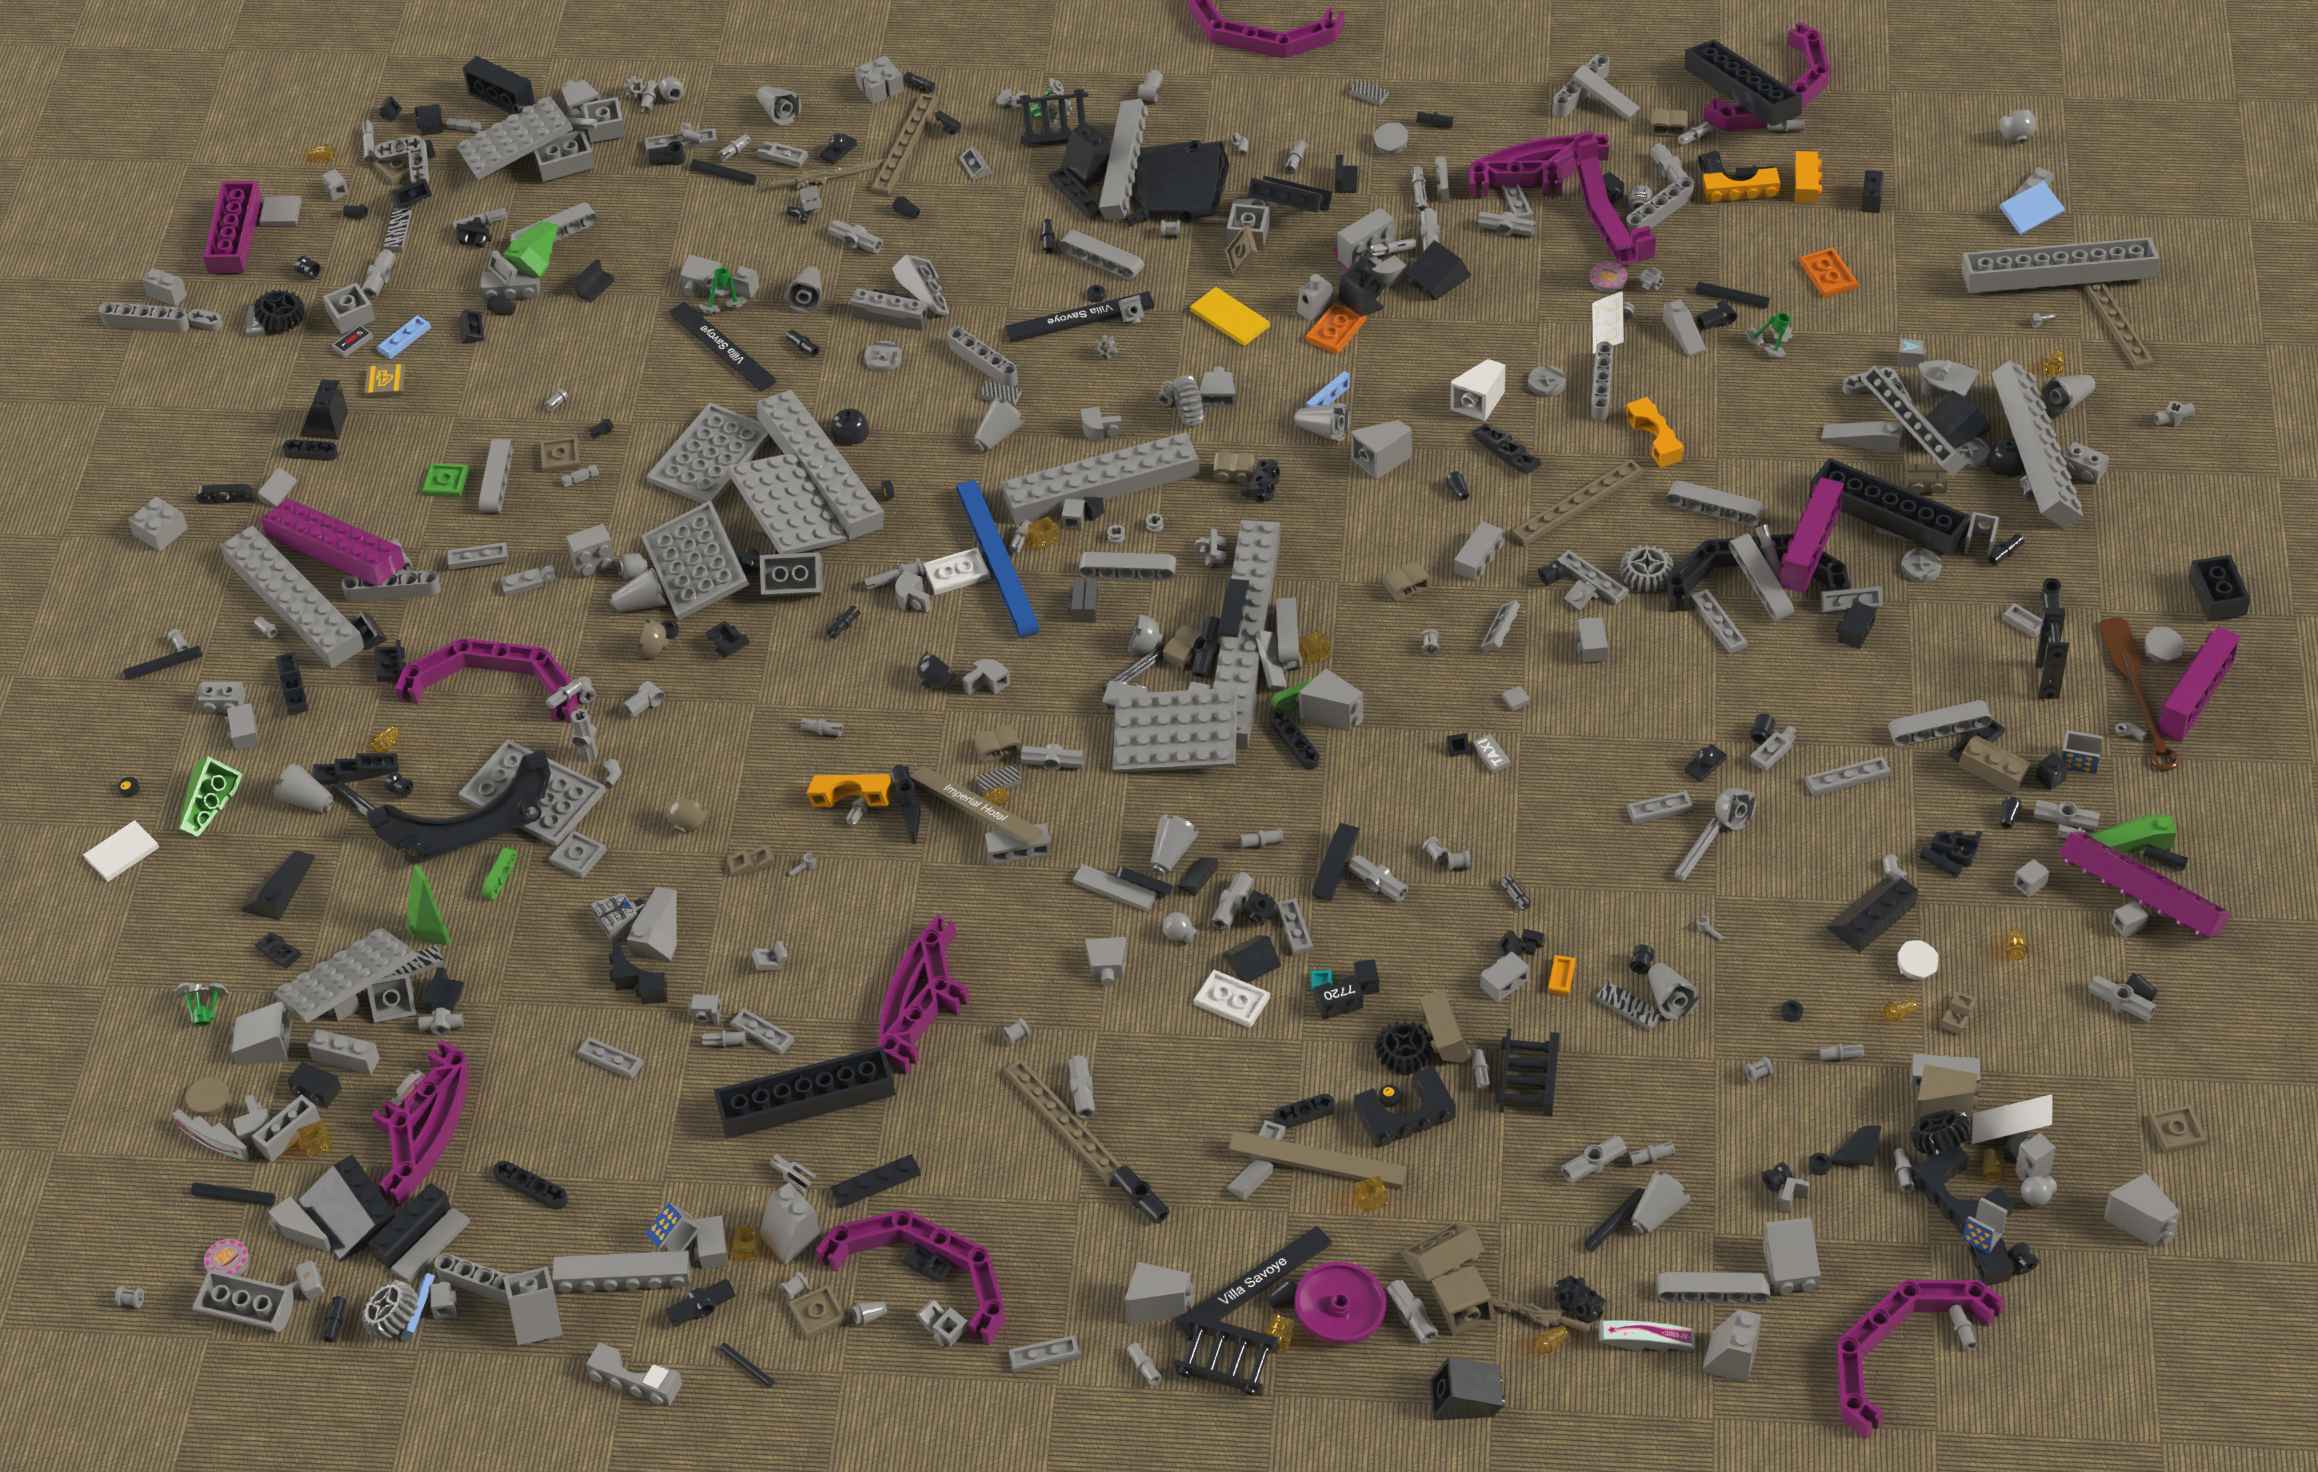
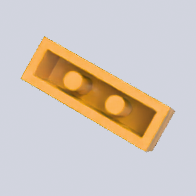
M1796 151L1794 164L1795 203H1817L1818 196L1822 195V185L1819 184L1822 180V172H1818V170H1821L1822 161L1818 159V152Z

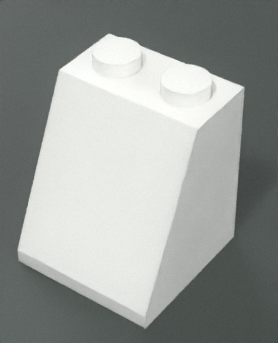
M1487 359L1452 380L1450 410L1486 421L1505 392V365Z

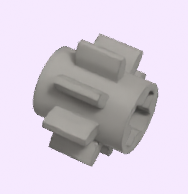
M632 76L631 81L625 79L626 85L622 89L626 90V96L632 95L633 99L637 98V94L641 96L643 88L646 87L642 84L643 79L636 80V76Z
M1653 267L1650 270H1644L1640 277V281L1643 282L1642 287L1650 291L1658 290L1664 281V278L1660 276L1662 271Z
M1102 335L1103 340H1096L1098 347L1095 350L1100 352L1099 357L1106 354L1107 358H1111V352L1118 353L1115 348L1119 343H1115L1113 340L1114 336L1107 339L1106 335ZM1109 344L1110 348H1104V345Z

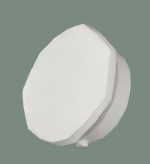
M1921 940L1905 942L1897 954L1900 973L1910 979L1922 980L1937 971V952L1933 947Z

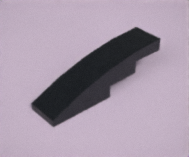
M1485 423L1472 432V435L1498 458L1526 475L1541 466L1539 458L1528 454L1525 446L1514 442L1511 434Z
M1229 579L1220 617L1218 636L1238 638L1243 622L1249 580Z
M296 652L276 656L288 714L293 715L309 711Z
M356 753L355 759H334V764H313L312 768L313 778L320 784H337L339 781L343 783L355 782L399 771L397 753Z
M917 799L911 806L901 805L905 827L912 844L917 843L922 813L920 799Z
M1339 823L1319 870L1311 893L1312 896L1333 901L1337 886L1341 883L1345 868L1348 867L1360 828Z

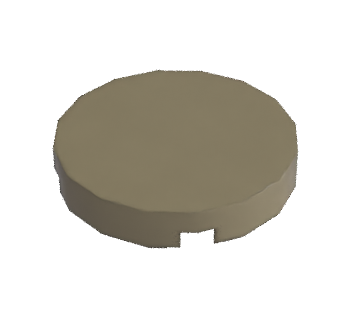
M215 1077L202 1078L194 1082L186 1093V1102L190 1111L203 1117L220 1113L226 1103L228 1104L230 1101V1091L226 1083L220 1078Z

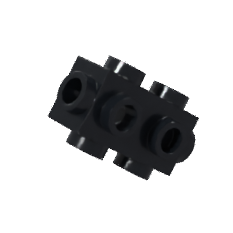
M1262 459L1258 461L1251 485L1240 490L1242 497L1252 494L1256 502L1271 501L1274 498L1275 485L1279 483L1280 469L1277 466L1278 462L1276 460Z
M1570 1275L1558 1280L1553 1290L1556 1292L1554 1299L1559 1302L1561 1309L1572 1311L1577 1315V1320L1585 1323L1597 1321L1602 1317L1605 1299L1587 1287L1584 1278L1579 1277L1577 1279Z

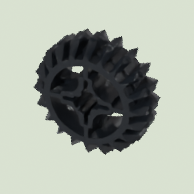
M273 289L271 292L265 291V294H260L254 304L255 319L259 325H262L264 329L269 328L270 331L277 330L279 332L284 330L286 332L288 328L293 330L294 326H299L305 314L304 304L300 296H296L294 292L289 293L288 289L286 291H281V289L279 291H274Z
M1396 1020L1394 1026L1388 1023L1387 1029L1382 1028L1380 1034H1378L1375 1043L1376 1057L1381 1065H1385L1387 1070L1393 1068L1394 1074L1401 1071L1404 1076L1406 1071H1410L1413 1075L1414 1069L1421 1071L1422 1066L1427 1067L1428 1061L1432 1059L1434 1050L1430 1041H1433V1038L1428 1035L1427 1030H1423L1422 1024L1416 1026L1414 1021L1411 1024H1407L1406 1020L1399 1024ZM1416 1042L1421 1046V1049L1416 1048ZM1389 1045L1392 1047V1050H1394L1393 1052H1391L1388 1049Z
M1951 1109L1949 1111L1936 1112L1932 1115L1929 1114L1928 1117L1922 1118L1921 1121L1915 1123L1910 1134L1917 1151L1921 1152V1154L1927 1153L1931 1155L1933 1153L1946 1152L1950 1149L1953 1150L1954 1147L1960 1146L1961 1143L1966 1142L1967 1138L1971 1136L1972 1130L1965 1113L1961 1112V1110L1955 1111Z

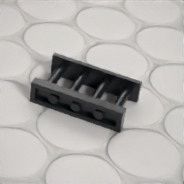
M1084 89L1073 90V93L1032 98H1030V95L1019 96L1020 99H1016V103L1022 104L1025 132H1023L1024 135H1020L1021 144L1070 138L1072 130L1068 127L1065 99L1076 98L1079 126L1086 122L1083 97H1089L1088 92H1084ZM1058 100L1061 128L1055 132H1052L1049 123L1047 101ZM1040 102L1043 130L1037 134H1034V131H1032L1029 103Z
M1263 175V180L1251 178L1248 192L1249 197L1318 213L1320 208L1330 209L1333 194L1332 191Z
M2044 608L2035 657V668H2043L2038 699H2059L2069 648V642H2061L2066 616L2065 608Z
M1507 1028V1035L1502 1037L1501 1050H1505L1501 1091L1497 1090L1496 1103L1500 1104V1113H1504L1505 1102L1540 1105V1107H1544V1116L1552 1117L1560 1033L1551 1032L1550 1041L1546 1040V1043L1511 1040L1512 1029ZM1510 1048L1545 1051L1546 1054H1549V1057L1544 1058V1060L1511 1058ZM1508 1067L1543 1069V1071L1547 1072V1076H1542V1078L1508 1075ZM1507 1084L1537 1086L1545 1089V1094H1541V1096L1506 1093Z
M1191 1313L1188 1323L1190 1330L1194 1334L1184 1361L1177 1359L1174 1361L1176 1372L1183 1377L1190 1378L1194 1376L1240 1389L1250 1396H1256V1394L1263 1396V1384L1258 1383L1267 1355L1278 1353L1280 1347L1278 1338ZM1205 1334L1215 1338L1206 1368L1193 1364L1201 1338ZM1228 1340L1235 1342L1237 1347L1226 1374L1215 1371V1367L1223 1344ZM1253 1347L1259 1353L1250 1379L1237 1377L1236 1375L1245 1349Z

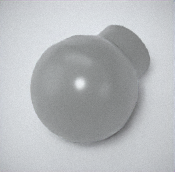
M1173 912L1163 921V932L1167 938L1173 941L1182 940L1189 944L1198 931L1192 927L1191 920L1182 912Z
M2031 1176L2022 1183L2021 1196L2028 1205L2040 1207L2051 1199L2052 1193L2057 1190V1184L2050 1176Z

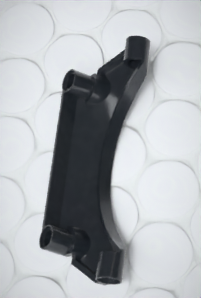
M544 749L522 756L514 776L505 789L486 805L464 815L450 818H426L409 814L390 804H386L366 811L371 828H374L376 836L396 850L403 849L405 860L410 864H417L539 820L542 814L539 800L545 798L551 776L549 762ZM529 807L537 808L535 814H528L526 810ZM411 849H417L419 851V854L416 856H410L408 854V851Z

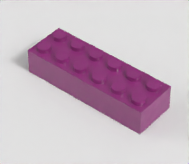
M257 181L221 182L203 256L208 273H244L262 199Z
M1821 477L1818 485L1814 484L1811 493L1812 498H1808L1806 503V512L1801 513L1800 526L1796 525L1793 534L1794 539H1790L1787 547L1788 553H1784L1781 560V565H1784L1780 572L1783 588L1805 594L1841 511L1844 483Z
M2219 626L2216 627L2213 633L2210 632L2208 634L2205 646H2200L2196 655L2197 658L2190 661L2187 673H2182L2179 685H2174L2169 700L2165 699L2161 706L2163 712L2158 720L2160 724L2159 733L2182 743L2233 665L2240 635Z

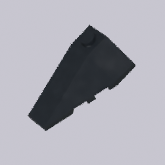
M295 850L250 892L241 911L280 920L315 856Z

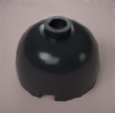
M852 408L838 411L831 421V434L834 441L844 446H852V443L858 442V444L862 443L869 434L868 421L864 414Z
M2004 438L1992 445L1988 454V466L1997 475L2001 476L2003 473L2008 474V477H2014L2024 472L2025 467L2015 439Z
M928 651L921 656L916 667L917 674L921 678L919 683L927 689L930 687L943 689L950 685L957 675L955 672L950 674L948 672L950 667L934 654H931L929 657Z

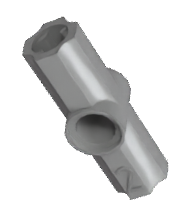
M1661 143L1654 145L1650 150V155L1658 164L1662 177L1667 176L1671 183H1674L1681 177H1688L1683 171L1680 159L1677 156L1673 157L1665 145Z
M1426 208L1421 212L1420 237L1423 243V252L1433 240H1436L1438 243L1440 241L1437 211H1434L1432 208Z
M1481 211L1478 227L1497 230L1502 236H1510L1512 233L1533 237L1536 221L1517 218L1512 212H1504L1502 215Z
M835 219L831 222L829 234L844 240L850 248L861 247L876 254L881 251L883 239L867 233L863 226L857 224L853 227Z
M384 249L380 252L375 264L370 265L368 268L367 280L362 288L368 299L377 297L383 284H387L390 280V270L396 260L395 254L390 250Z
M579 709L573 711L570 716L574 730L572 742L578 747L582 761L589 762L598 756L594 738L597 729L591 724L587 710Z
M1054 743L1048 744L1046 747L1022 746L1021 764L1042 765L1050 771H1056L1060 767L1082 769L1084 765V751L1063 749L1060 745Z
M2037 800L2033 818L2056 822L2058 826L2061 824L2067 827L2075 826L2097 831L2100 813L2079 809L2072 802L2055 804Z
M1355 855L1351 859L1348 870L1364 880L1366 886L1371 891H1381L1396 902H1401L1405 898L1408 886L1394 878L1387 867L1384 865L1376 866L1360 855Z
M1241 872L1236 874L1229 889L1223 891L1219 907L1212 918V925L1220 931L1228 930L1236 914L1242 912L1246 896L1253 885V878L1247 873Z
M2099 975L2094 977L2088 989V992L2111 1003L2115 1011H2127L2145 1021L2150 1020L2156 1009V1004L2133 993V989L2129 985H2117Z
M1081 1055L1073 1056L1069 1060L1072 1098H1074L1077 1117L1086 1120L1095 1115L1092 1077L1089 1075L1087 1058Z
M1615 1135L1599 1145L1588 1146L1582 1155L1562 1165L1561 1171L1568 1182L1574 1183L1590 1173L1596 1174L1602 1171L1605 1164L1626 1153L1627 1147L1623 1139Z
M1403 1280L1392 1282L1386 1288V1293L1396 1306L1402 1323L1405 1326L1409 1325L1421 1344L1432 1342L1438 1336V1330L1427 1316L1424 1304L1419 1298L1413 1296Z

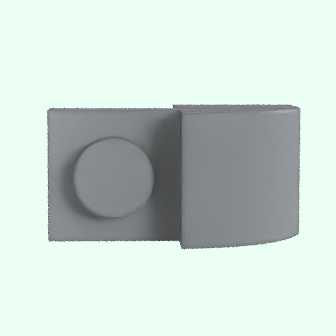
M1371 254L1366 259L1369 262L1365 268L1387 284L1386 287L1394 286L1406 279V264L1395 255L1384 262L1376 256L1372 257Z
M1100 407L1081 409L1083 433L1088 439L1095 442H1104V436L1122 434L1120 415L1101 418Z
M905 570L895 584L898 605L905 611L912 606L916 610L927 613L931 609L930 597L923 592L922 577Z
M982 659L974 662V671L969 672L962 678L964 692L968 695H971L984 685L996 694L1010 684L1009 670L998 661L992 659Z
M253 1094L245 1097L250 1114L233 1119L238 1138L246 1147L255 1144L252 1135L271 1120L267 1108L263 1109L261 1102H256Z

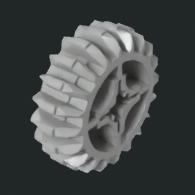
M1191 375L1180 376L1173 383L1177 410L1182 423L1186 427H1194L1201 424L1204 417L1200 392L1196 381Z
M1640 545L1637 549L1631 548V551L1626 552L1625 556L1622 557L1620 565L1622 580H1625L1626 585H1630L1632 589L1638 588L1639 592L1646 590L1647 593L1649 590L1656 592L1657 588L1663 590L1664 585L1666 586L1668 575L1674 570L1672 557H1669L1668 552H1664L1662 548L1656 549V546L1650 548L1648 545L1643 548Z
M390 1281L386 1286L382 1285L381 1289L375 1291V1295L370 1297L369 1303L365 1304L366 1309L362 1312L364 1316L361 1319L363 1326L372 1336L383 1340L387 1337L391 1338L394 1334L398 1335L399 1331L405 1329V1325L410 1323L411 1317L415 1316L414 1311L418 1308L417 1303L419 1301L417 1293L403 1281Z

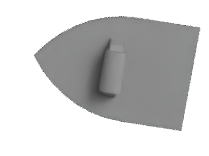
M1935 360L1918 364L1921 374L1929 383L1947 392L1954 390L1963 397L1966 396L1980 373L1979 370L1951 362L1950 360Z

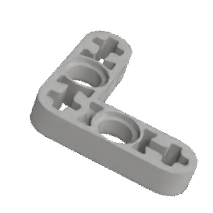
M411 136L380 143L375 147L374 153L381 161L409 156L411 181L417 180L420 177V173L423 176L421 178H425L427 183L429 182L426 143L421 137ZM400 144H403V145H404L403 151H402V152H397V151H396L397 146H399ZM421 157L422 163L420 165H415V160Z
M1888 367L1881 368L1880 370L1911 402V397L1895 370ZM1865 373L1849 376L1843 380L1842 390L1847 395H1857L1872 390L1861 380Z

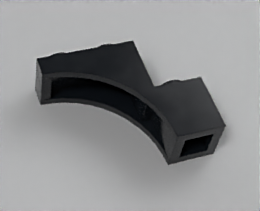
M621 943L612 944L613 952L609 953L610 965H613V969L609 970L610 982L615 983L616 990L635 988L636 996H640L642 1005L668 1002L665 973L648 972L635 967L624 956Z

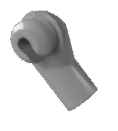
M684 122L682 124L683 128H681L684 138L701 143L703 135L693 132L692 124Z
M609 759L604 763V768H607V771L610 773L604 783L608 787H613L622 772L618 762L615 759Z

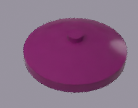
M1328 1262L1312 1268L1303 1276L1296 1290L1294 1304L1300 1323L1311 1335L1330 1344L1350 1345L1366 1340L1381 1326L1386 1310V1296L1380 1282L1366 1269L1348 1262Z

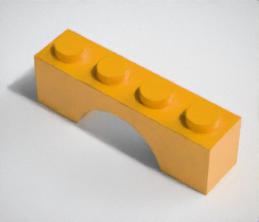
M1777 168L1758 169L1757 174L1746 181H1734L1722 173L1703 174L1702 188L1706 203L1779 197L1780 180Z
M1648 397L1627 403L1626 418L1634 430L1649 431L1657 437L1653 441L1652 456L1660 468L1682 461L1683 445L1676 439L1674 431L1671 428L1669 429L1665 418L1660 416L1656 405L1651 403Z
M889 774L814 775L807 795L813 807H832L839 800L852 795L865 797L869 806H888L895 787Z

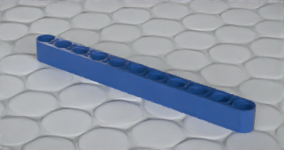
M976 480L957 484L956 490L959 500L1019 638L1039 633L1036 617Z

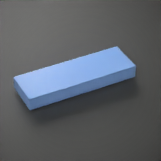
M417 315L379 344L377 350L389 359H392L428 331L431 325Z
M1342 372L1307 401V407L1331 404L1350 388L1349 373Z
M427 1273L422 1279L417 1291V1298L419 1299L417 1303L418 1308L414 1311L415 1316L411 1317L410 1323L405 1325V1329H403L401 1334V1340L408 1342L414 1334L434 1280V1275Z

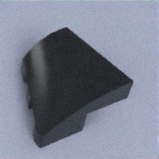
M1938 831L1931 842L1930 849L1940 855H1947V858L1955 863L1971 867L1983 832L1976 831L1975 835H1964L1963 831L1951 833Z
M1869 1125L1859 1128L1831 1157V1164L1851 1167V1163L1873 1167L1881 1126Z

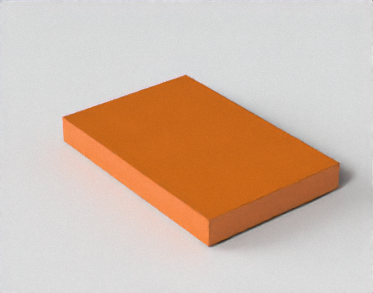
M1833 247L1799 257V263L1823 298L1858 288L1857 280Z
M1334 302L1305 336V342L1338 355L1365 323L1367 316L1361 317L1352 309Z

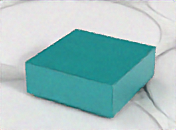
M1332 970L1310 971L1311 993H1314L1315 986L1329 982L1332 985Z

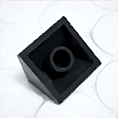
M1345 274L1341 275L1338 300L1361 317L1383 309V306L1366 290Z
M1257 935L1222 953L1240 980L1245 983L1281 967L1269 936Z

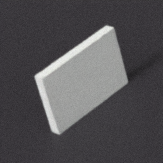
M978 547L922 564L934 595L991 579L990 572Z
M134 820L83 855L85 860L109 882L158 849L159 845Z
M1213 970L1194 998L1193 1004L1251 1028L1270 999V993Z

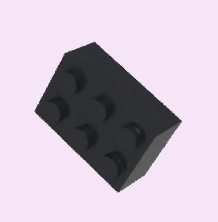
M2231 555L2193 560L2191 562L2188 577L2207 621L2247 615L2250 597Z

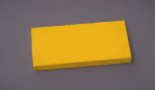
M1217 287L1190 306L1191 312L1243 346L1270 327L1268 320Z

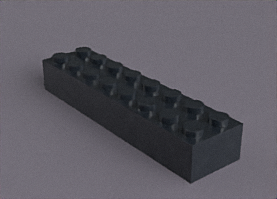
M1713 39L1685 49V69L1769 125L1775 126L1801 115L1802 95Z
M1829 458L1810 481L1809 498H1812L1814 484L1818 485L1821 477L1844 483L1841 512L1951 557L1968 534L1971 515Z
M883 1046L714 1089L716 1104L726 1139L896 1095L893 1077Z

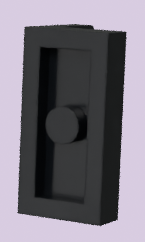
M1336 155L1335 193H1357L1358 166H1343V155Z
M596 259L574 279L577 296L592 303L615 281L614 276L603 271L600 260Z
M438 967L423 998L426 1013L432 1014L436 1008H445L450 1010L452 1014L465 986L464 982L449 979L446 969Z

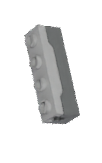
M859 288L856 289L850 301L852 316L856 318L923 331L929 319L927 302Z

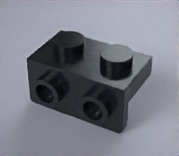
M396 640L395 647H375L374 657L377 682H398L402 670L406 666V662H403L405 648L401 647L400 640Z

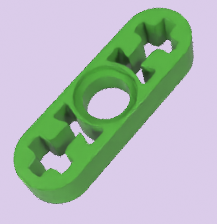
M1313 679L1275 694L1271 699L1272 707L1285 711L1298 707L1299 697L1295 698L1296 695Z
M510 848L502 850L483 885V897L493 900L497 898L517 859L516 850Z

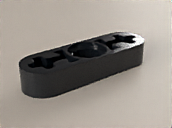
M291 439L284 442L282 446L287 458L331 461L338 456L337 447L333 442ZM309 448L315 449L312 452H306V450Z
M247 484L204 485L198 487L196 500L201 504L245 503L252 499L253 489ZM221 492H225V493H228L229 495H228V496H224V495H221L220 493H221Z
M1121 866L1117 867L1114 874L1117 878L1170 896L1173 885Z
M1321 1094L1280 1107L1274 1112V1123L1289 1129L1329 1116L1335 1109L1334 1098L1329 1094ZM1302 1108H1307L1310 1110V1113L1301 1115L1298 1111Z

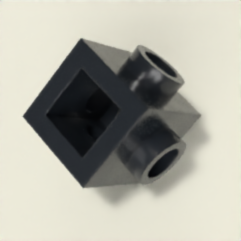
M1253 890L1243 907L1242 913L1248 916L1251 922L1264 925L1267 919L1271 921L1277 911L1274 909L1276 901L1267 893L1263 892L1261 894Z

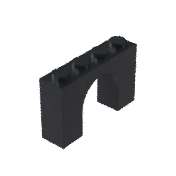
M1434 1066L1414 1073V1088L1420 1096L1423 1105L1413 1114L1396 1115L1389 1112L1383 1106L1374 1088L1354 1095V1110L1375 1148L1389 1145L1401 1138H1408L1414 1133L1429 1130L1435 1125L1448 1123L1456 1118V1105Z
M1956 1146L1953 1150L1950 1149L1946 1152L1933 1154L1914 1166L1912 1179L1915 1187L1920 1189L1926 1195L1929 1202L1935 1204L1941 1210L1942 1215L1947 1220H1950L1956 1226L1958 1232L1963 1235L1968 1216L1976 1219L1980 1199L1975 1201L1959 1200L1953 1197L1945 1187V1183L1967 1169L1969 1155L1960 1146ZM2000 1187L1982 1197L2006 1209L2007 1217L2012 1215L2014 1201Z

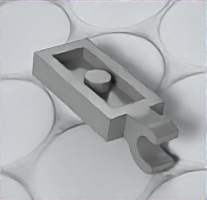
M548 565L542 571H539V568H535L500 579L505 596L508 597L544 587L543 582L553 581L556 577L553 566Z
M1789 726L1782 734L1776 731L1750 755V761L1764 771H1767L1792 747V742L1796 739V736L1793 734L1797 730Z

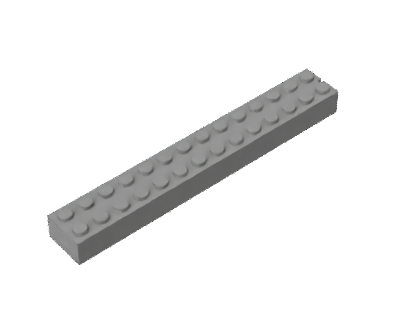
M1241 520L1231 579L1249 580V590L1238 638L1222 636L1213 688H1236L1238 691L1236 749L1248 750L1262 662L1255 632L1259 630L1266 631L1280 545L1279 522Z

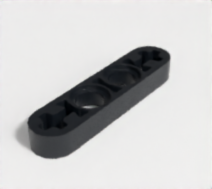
M1273 710L1270 713V725L1305 769L1312 770L1319 766L1318 751L1285 710ZM1293 730L1294 734L1286 735L1284 731ZM1297 743H1302L1305 745V747L1300 749L1296 748L1294 745Z
M500 1161L493 1167L495 1179L499 1183L552 1209H562L568 1203L567 1194L563 1188L508 1161ZM520 1177L527 1178V1181L523 1184L516 1183V1180ZM538 1186L545 1187V1190L541 1193L534 1192V1189Z

